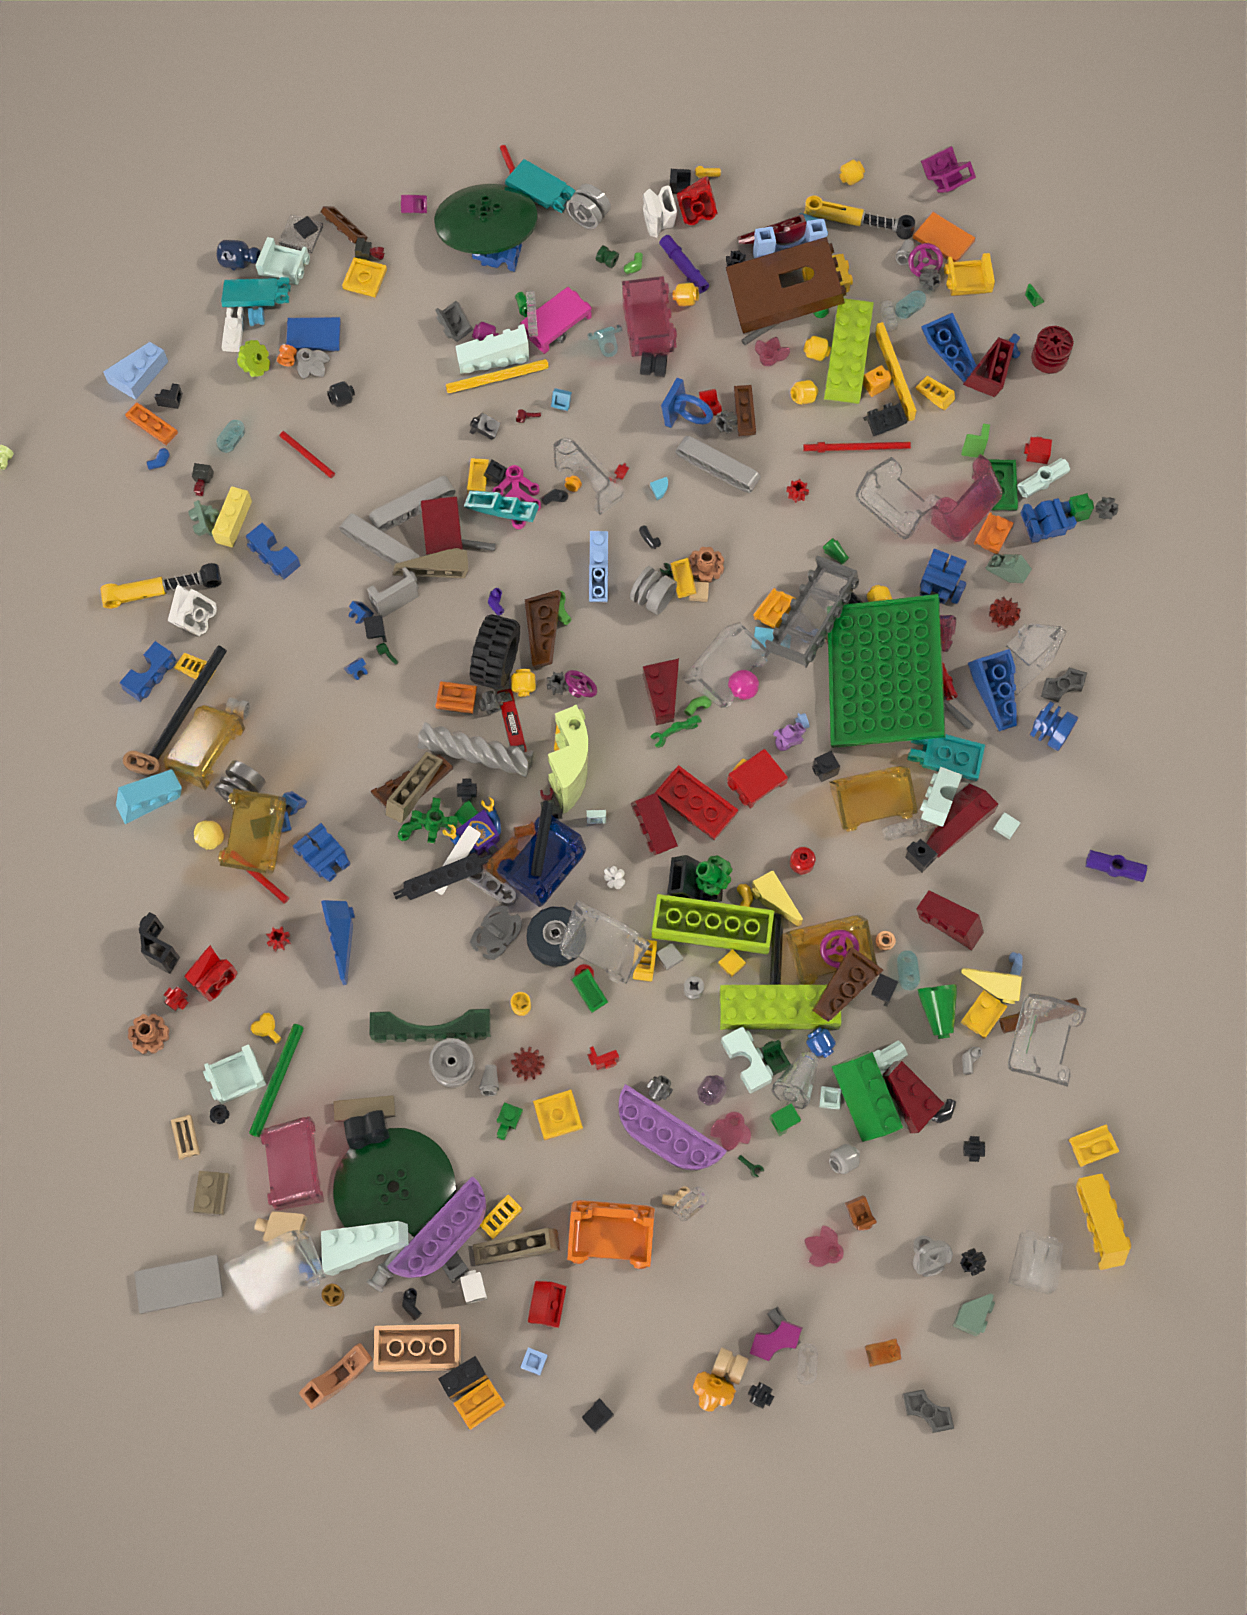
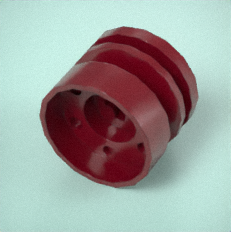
M1055 325L1047 326L1038 333L1031 354V360L1036 369L1043 373L1054 374L1065 368L1074 344L1070 332L1063 327Z

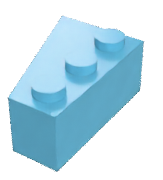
M173 769L118 787L116 807L124 823L127 824L169 802L177 800L181 795L182 787Z

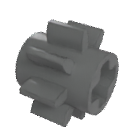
M926 268L925 272L921 273L919 280L920 284L923 285L922 289L934 291L935 287L940 285L941 276L938 274V270Z
M725 410L721 412V415L716 416V426L720 429V432L725 431L727 434L733 432L732 429L737 428L738 418L733 414V411L728 413Z
M1102 497V500L1097 502L1095 512L1100 514L1099 518L1111 520L1112 516L1117 514L1119 505L1114 503L1115 498Z
M553 672L551 677H547V690L552 689L553 695L555 693L563 695V691L569 689L563 672Z
M487 691L482 694V699H479L481 710H486L488 714L498 712L500 706L503 705L500 693L496 694L495 691Z
M662 1075L658 1076V1078L654 1076L647 1085L650 1088L649 1095L658 1101L662 1100V1098L666 1100L673 1091L670 1088L671 1081Z

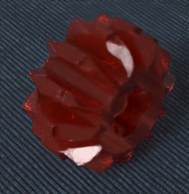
M1004 596L1001 600L996 599L989 608V617L992 618L991 622H997V627L1003 625L1005 629L1008 628V625L1013 627L1020 618L1021 608L1017 607L1018 602L1012 603V597L1009 600H1006Z
M521 1047V1054L515 1052L514 1057L516 1059L511 1060V1064L515 1065L512 1067V1072H517V1078H521L524 1075V1081L528 1080V1076L535 1080V1073L542 1075L540 1069L545 1068V1064L542 1063L544 1056H538V1049L532 1053V1047H528V1052H525L524 1048ZM528 1060L529 1063H531V1066L527 1067V1065H525V1061Z

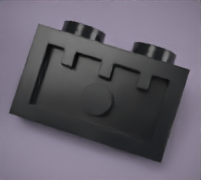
M891 402L884 405L883 410L878 411L876 408L867 412L868 416L863 417L864 421H868L873 437L907 423L900 403L894 405Z

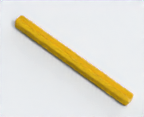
M544 359L446 384L447 393H453L548 369V361Z

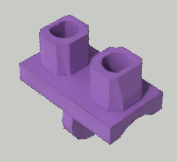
M796 723L794 726L789 724L785 728L778 729L773 733L774 736H777L775 740L777 749L786 751L791 746L801 744L804 741L801 736L806 732V729L801 723Z

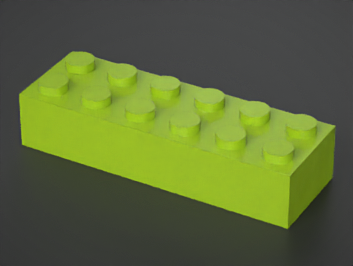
M844 298L845 304L837 306L824 399L859 404L874 302Z
M657 894L651 938L768 955L774 910Z
M720 985L719 990L720 1030H737L741 1027L745 1030L816 1029L818 1027L821 1029H839L841 1026V1011L829 1022L812 1011L827 985Z

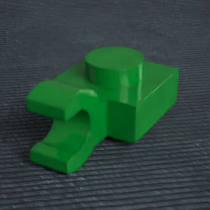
M504 1102L497 1118V1123L501 1124L497 1132V1138L505 1141L509 1129L513 1128L516 1130L523 1109Z

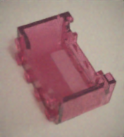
M664 276L622 281V303L631 357L642 356L643 351L651 352L654 355L657 353L674 352V348H677V331L673 323L669 321L671 319V309L667 308V304H669V285L665 283Z

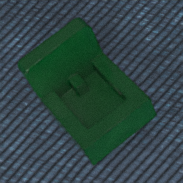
M780 1040L770 1041L762 1047L763 1060L770 1067L773 1075L791 1068V1063L781 1048Z

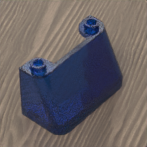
M540 816L534 823L535 835L514 860L510 858L502 860L497 869L500 876L538 907L543 906L586 852L582 836L553 816L551 818L541 877H535L530 874Z

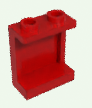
M764 748L730 772L727 784L732 791H736L739 794L742 804L747 805L751 809L758 800L778 786L781 788L787 784L788 776Z

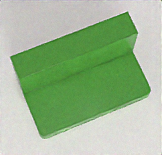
M983 423L980 435H966L961 455L983 458L988 442L990 424Z

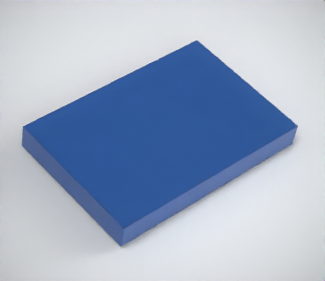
M340 317L288 318L286 345L293 346L297 351L302 348H308L312 351H340L341 319Z

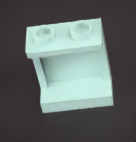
M267 237L256 263L258 275L276 279L288 277L291 284L298 285L299 280L304 276L305 266L309 264L310 255L308 254L307 247H303L301 251L275 245L274 238Z
M249 1044L241 1047L242 1051L211 1065L208 1063L204 1064L206 1070L203 1071L206 1081L212 1084L213 1088L210 1089L214 1100L218 1099L221 1104L267 1085Z

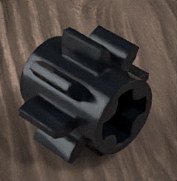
M740 250L731 251L730 256H726L727 267L746 261V254H742Z
M462 778V783H457V797H462V802H467L468 800L472 802V798H477V783H472L470 778Z
M970 1136L969 1141H964L963 1155L968 1156L970 1162H979L980 1157H985V1142L980 1141V1136Z
M972 1248L961 1254L963 1258L960 1264L964 1272H971V1275L975 1276L985 1271L984 1266L987 1260L982 1251L976 1252L975 1248Z
M761 1382L757 1386L752 1384L748 1395L751 1396L749 1402L761 1409H764L765 1405L770 1407L775 1397L771 1395L773 1389Z

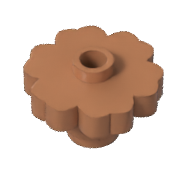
M701 547L699 551H693L688 558L693 578H698L700 582L711 583L713 578L719 579L724 572V558L719 551L714 552L712 547Z
M142 1014L135 1018L133 1021L134 1026L128 1028V1039L133 1043L132 1047L142 1054H146L148 1051L154 1054L158 1050H162L164 1048L163 1042L169 1040L170 1031L165 1025V1020L156 1014H151L149 1017L146 1014Z

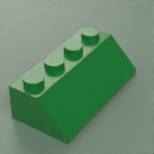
M867 1051L831 1066L862 1142L883 1137L903 1129L873 1052Z

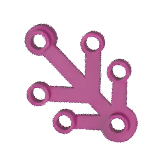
M511 465L506 470V478L498 486L494 487L492 492L500 491V494L503 496V491L512 483V489L505 497H516L519 500L521 498L525 502H535L539 506V511L541 509V502L520 489L519 483L527 487L529 493L533 496L539 494V485L525 478L523 470L519 466ZM511 519L512 526L516 529H522L526 525V521L516 524L519 520Z

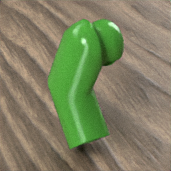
M635 253L634 261L624 266V272L632 274L640 271L643 254Z
M707 696L694 698L686 707L684 713L691 717L698 707L709 708L712 702Z

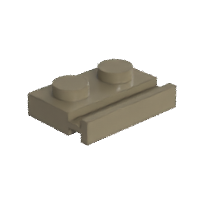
M199 1171L193 1207L194 1213L224 1215L229 1173Z

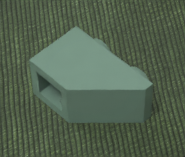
M994 554L985 567L987 571L1009 583H1024L1032 570L1021 554Z
M990 1293L960 1306L953 1327L973 1336H978L980 1332L984 1333L988 1321H985L987 1313L991 1314L995 1302L992 1301L994 1295Z

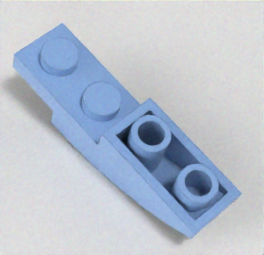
M590 531L589 602H608V531Z

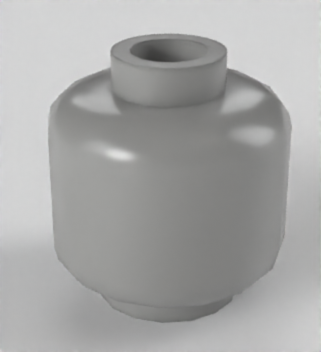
M843 1144L831 1152L830 1166L836 1173L847 1174L859 1166L860 1153L856 1147Z

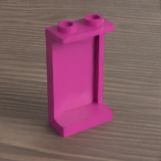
M566 287L521 321L520 324H524L527 338L545 354L549 351V344L584 317L588 320L592 318V308L588 302H584L576 291Z

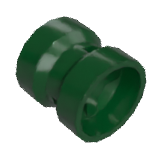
M604 245L600 247L596 255L597 262L605 263L611 269L616 265L619 258L618 252L610 251Z

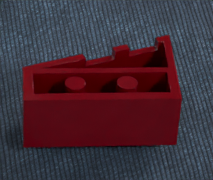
M679 658L643 666L642 676L656 726L674 722Z
M928 890L916 908L921 921L934 926L971 951L984 933L979 914Z
M903 1061L893 1062L882 1074L892 1099L895 1100L901 1116L904 1117L910 1133H919L945 1104Z

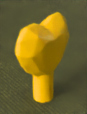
M263 1013L258 1021L251 1024L250 1030L257 1036H269L276 1044L282 1039L274 1031L275 1020L270 1013Z

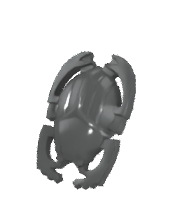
M507 906L493 908L481 923V926L484 928L478 927L470 940L471 946L475 951H479L477 946H485L489 955L483 954V957H486V959L495 960L502 955L507 948L503 945L504 942L509 945L517 938L522 928L520 916L518 914L510 916L508 914L509 907ZM497 912H501V914H499V915L497 914V915H494V916H492L491 918H489L491 915H493V914H495V913H497ZM514 922H516V931L514 935H512L514 931ZM479 934H481L480 943L476 941ZM495 948H500L499 951H497L496 953L490 952Z

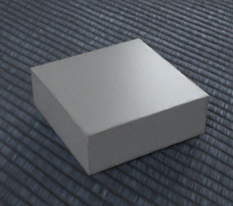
M673 943L656 952L657 957L666 970L683 961V957Z

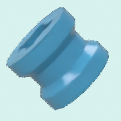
M263 307L255 310L248 308L250 326L255 324L265 325Z

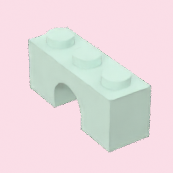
M940 767L938 774H933L930 784H933V787H928L925 795L928 800L924 799L920 808L921 811H924L921 819L943 827L952 801L948 799L953 800L962 777L961 774Z
M741 1027L723 1036L721 1043L730 1059L736 1056H745L749 1059L751 1066L741 1072L740 1077L751 1094L770 1084L773 1073L768 1065H764L760 1049H755L752 1044L754 1040L751 1033Z

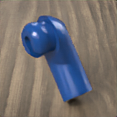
M1013 334L1008 340L1015 343L1012 352V358L1014 359L1018 358L1021 354L1016 345L1020 340V336L1017 334Z
M161 448L154 460L146 461L148 469L152 470L165 466L170 456L169 451L166 448Z

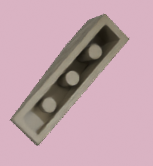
M454 548L396 563L392 576H404L402 569L406 567L409 572L412 571L417 577L465 578L468 572L467 550Z
M426 752L387 800L385 815L403 823L424 793L443 760Z
M552 1228L539 1229L473 1244L476 1266L560 1251L558 1232Z

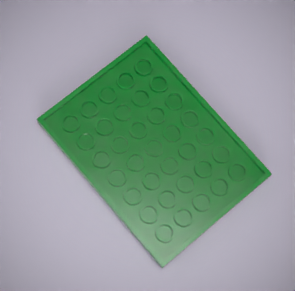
M939 595L844 605L840 617L835 619L833 628L828 633L831 747L837 748L946 737ZM833 606L827 607V615Z

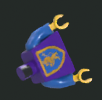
M488 797L490 799L488 806H485L483 800L481 801V805L487 811L485 809L457 829L453 825H448L451 828V832L448 834L446 830H443L442 833L445 836H450V840L456 846L466 828L471 826L480 832L481 835L469 854L476 853L480 856L487 852L488 855H492L491 858H494L500 853L495 844L500 841L501 821L496 809L493 808L494 800Z

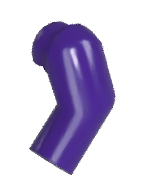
M494 588L490 592L488 605L496 615L500 616L505 611L499 604L502 591L499 588Z

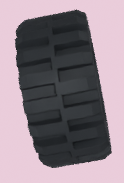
M494 614L487 615L483 620L471 656L469 675L470 680L474 684L496 690L503 689L506 686L515 663L520 641V624L516 620Z

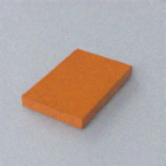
M934 212L931 213L913 235V239L921 244L930 243L937 246L942 252L943 257L947 260L948 257H952L953 262H958L975 242L974 236Z

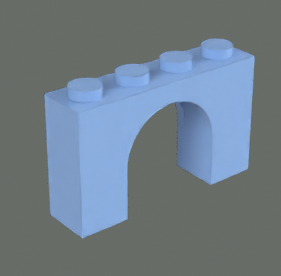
M824 219L807 221L804 236L799 241L789 245L776 244L773 227L755 229L754 259L827 237L828 232Z

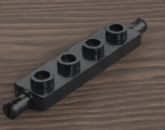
M475 853L404 881V888L393 892L394 895H397L395 899L407 896L410 900H413L483 872V865L494 861L491 858L492 855L489 854L480 858Z

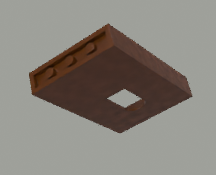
M827 237L725 267L743 334L845 304L843 297L847 296L844 285L840 286L842 276L840 271H836V268L839 267L836 257H832V254L835 252L833 244L828 243ZM804 267H810L814 270L812 279L785 288L781 287L779 275Z

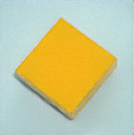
M732 949L718 964L733 977L746 965V962Z

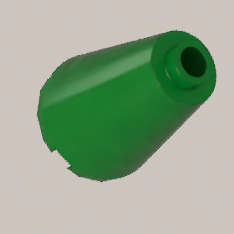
M951 984L917 989L933 1035H938V1039L950 1038V1034L954 1033L957 985Z

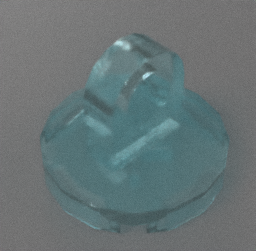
M620 324L616 325L617 329L611 326L597 330L593 336L592 332L588 333V340L597 339L602 354L612 357L618 350L614 333L623 331ZM606 343L614 345L612 353L605 352L604 345Z

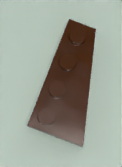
M559 590L524 599L532 666L535 669L553 663L561 597Z
M440 754L436 756L442 759L443 763L422 796L453 770V766ZM410 771L402 773V776L394 780H389L378 789L371 790V794L386 808L387 800Z
M851 947L812 1011L829 1022L884 970Z

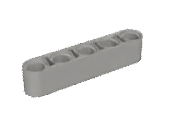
M685 436L676 449V454L680 458L744 492L751 493L761 478L760 474L754 469L693 437Z
M441 476L375 509L370 513L369 518L375 528L385 532L421 514L422 500L453 497L456 491L448 478Z
M351 513L339 527L344 535L393 566L396 563L420 557L411 549L355 514Z

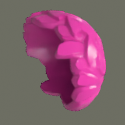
M739 670L729 677L728 687L735 697L746 700L753 698L757 694L759 681L752 672Z

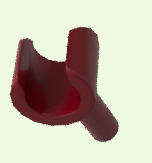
M519 409L516 415V422L524 423L525 418L541 417V413H529Z

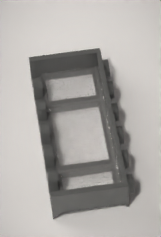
M820 556L816 557L817 568L815 571L810 569L808 572V583L800 585L799 598L791 600V611L789 614L783 613L781 618L782 626L780 629L774 628L773 641H765L767 653H774L804 665L805 668H807L810 662L814 661L816 651L819 647L823 646L825 636L831 632L835 619L840 617L844 604L849 602L853 589H856L859 585L857 570Z

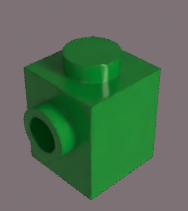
M1088 493L1073 496L1069 499L1071 510L1068 513L1069 517L1074 516L1076 522L1090 518L1094 509V503L1089 498Z

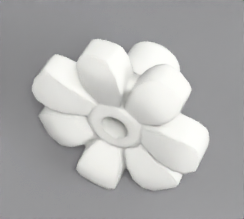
M612 866L604 870V879L609 881L607 885L610 888L620 889L625 885V880L622 878L625 873L622 869L617 870V867Z

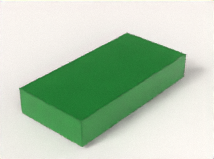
M585 969L570 979L591 1013L608 1003L589 969Z

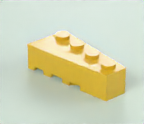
M1102 1173L1078 1178L1076 1189L1083 1213H1088L1086 1217L1088 1230L1094 1233L1093 1248L1095 1253L1099 1252L1101 1262H1098L1100 1270L1124 1265L1131 1249V1242L1128 1236L1125 1237L1123 1231L1124 1223L1122 1218L1117 1215V1204L1115 1199H1112L1110 1196L1108 1180L1104 1179Z

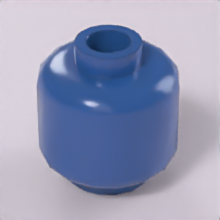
M818 1027L807 1035L806 1044L814 1056L826 1058L834 1052L832 1048L836 1045V1041L827 1029Z

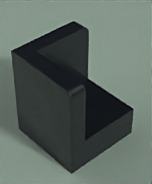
M671 168L670 188L673 194H677L690 186L691 170Z
M172 383L170 390L162 389L160 394H155L154 398L158 406L179 409L183 393L179 384Z
M382 615L364 618L367 639L382 637L383 643L387 642Z
M880 973L871 995L884 1001V1006L887 1007L898 981Z
M599 1398L582 1416V1419L596 1434L614 1417V1414Z

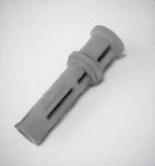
M408 1233V1243H410L414 1236ZM405 1247L392 1251L385 1262L377 1266V1272L371 1280L368 1279L367 1283L382 1293L384 1291L383 1287L389 1278L394 1276V1273L389 1271L387 1266Z

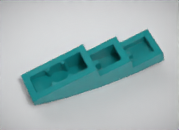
M471 490L464 504L465 508L477 512L527 522L534 521L539 508L535 502H522L516 497H503L498 492Z

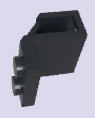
M688 855L671 857L668 895L721 902L723 889H721L718 895L705 893L698 888L696 883L698 877L696 869L701 862Z
M149 912L147 916L141 919L139 924L141 953L150 964L170 974L180 956L171 945L158 939L164 926L155 914ZM150 946L163 952L161 958L151 953ZM167 956L174 958L169 966L165 962Z

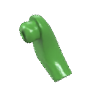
M560 591L558 620L564 625H568L571 622V617L564 608L565 593Z

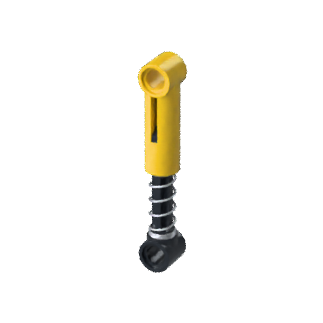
M814 195L809 196L805 203L804 214L816 218L855 226L868 224L870 227L872 225L877 226L878 229L880 227L885 228V230L892 229L901 239H910L914 233L915 219L910 215H903L896 219L893 217L891 219L886 218V216L880 217L878 214L875 216L871 215L870 212L866 214L864 209L822 201L820 197Z
M208 563L203 565L200 571H197L195 574L191 572L190 575L183 574L180 577L174 576V578L170 579L166 577L165 580L161 576L121 585L105 584L100 588L103 607L112 609L119 607L121 603L165 595L168 590L172 589L174 591L178 584L182 587H191L197 584L198 586L203 585L206 588H216L222 584L219 566L215 563Z

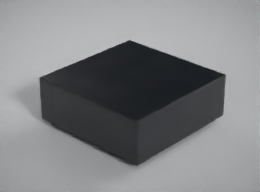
M308 216L293 224L295 230L303 239L318 231V227Z
M491 459L483 476L499 485L507 468Z

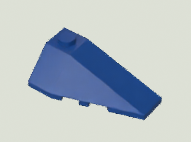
M1010 649L968 662L973 681L998 731L1017 726V709L1014 691H1016V684H1014L1016 667Z
M323 900L321 904L326 925L331 933L330 940L336 953L334 955L340 979L343 985H347L353 933L352 919L355 918L353 907L348 906L347 901Z

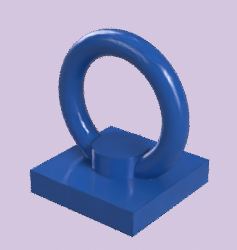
M676 378L661 405L665 426L672 428L679 414L696 424L704 425L710 423L713 419L711 408L698 397L686 394L683 379ZM686 402H691L700 407L705 412L706 417H697L685 410Z

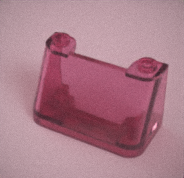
M981 454L975 459L972 466L974 472L972 479L975 482L961 498L955 502L949 497H943L933 506L931 524L955 542L963 541L1002 497L1003 490L990 461Z
M311 1116L301 1117L264 1128V1133H261V1142L266 1148L271 1192L267 1193L269 1205H273L275 1210L324 1202L323 1191L320 1188L321 1181L318 1175L315 1135L313 1134L316 1132L315 1122Z

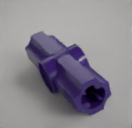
M1093 850L1089 851L1085 867L1106 872L1111 877L1121 876L1140 882L1144 881L1147 873V865L1126 860L1122 855L1112 856ZM1112 863L1118 864L1120 869H1116Z

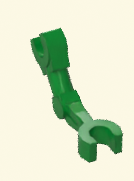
M695 715L686 721L673 723L662 734L655 732L650 737L654 740L657 737L660 738L659 742L655 744L656 747L660 748L665 745L668 736L682 729H695L698 727L697 723H701L702 720L699 715Z

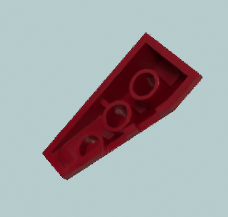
M800 214L767 227H773L776 243H795L805 234L806 220L804 215ZM755 231L738 236L739 244H754Z
M969 783L954 796L943 827L937 825L926 844L938 854V858L941 857L995 813L999 804L986 790Z

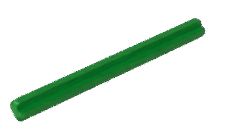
M293 1024L250 1128L249 1134L254 1137H260L304 1030L303 1026L299 1024Z

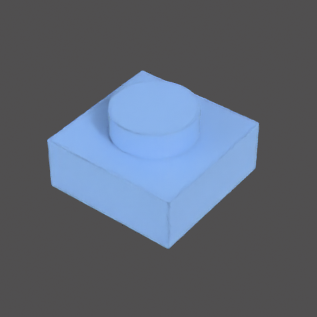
M528 1347L520 1368L540 1376L548 1355Z

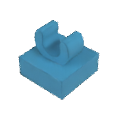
M554 388L551 407L568 411L572 392Z

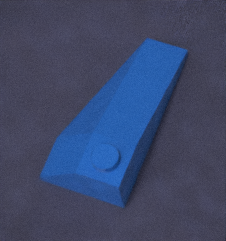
M950 313L921 326L928 344L964 383L977 365L954 314Z

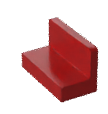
M535 1281L528 1323L559 1328L567 1286L550 1281Z

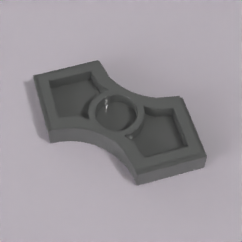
M1069 667L1067 672L1059 678H1046L1041 697L1059 702L1061 697L1067 692L1082 691L1087 672Z
M924 1389L902 1394L907 1415H915L924 1419L931 1427L932 1433L954 1429L950 1407H941L932 1403Z

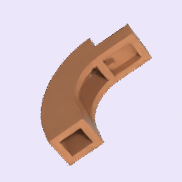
M359 1343L331 1369L312 1379L299 1394L312 1410L332 1398L356 1379L373 1359L362 1344Z

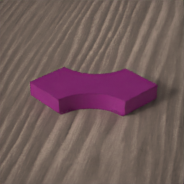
M783 1320L774 1332L766 1334L757 1332L749 1354L770 1361L774 1353L779 1349H796L803 1328Z

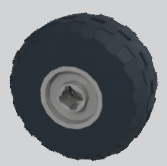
M552 906L540 910L531 919L527 928V945L534 958L542 964L552 967L564 966L578 958L582 952L585 943V929L582 921L573 911L565 907Z

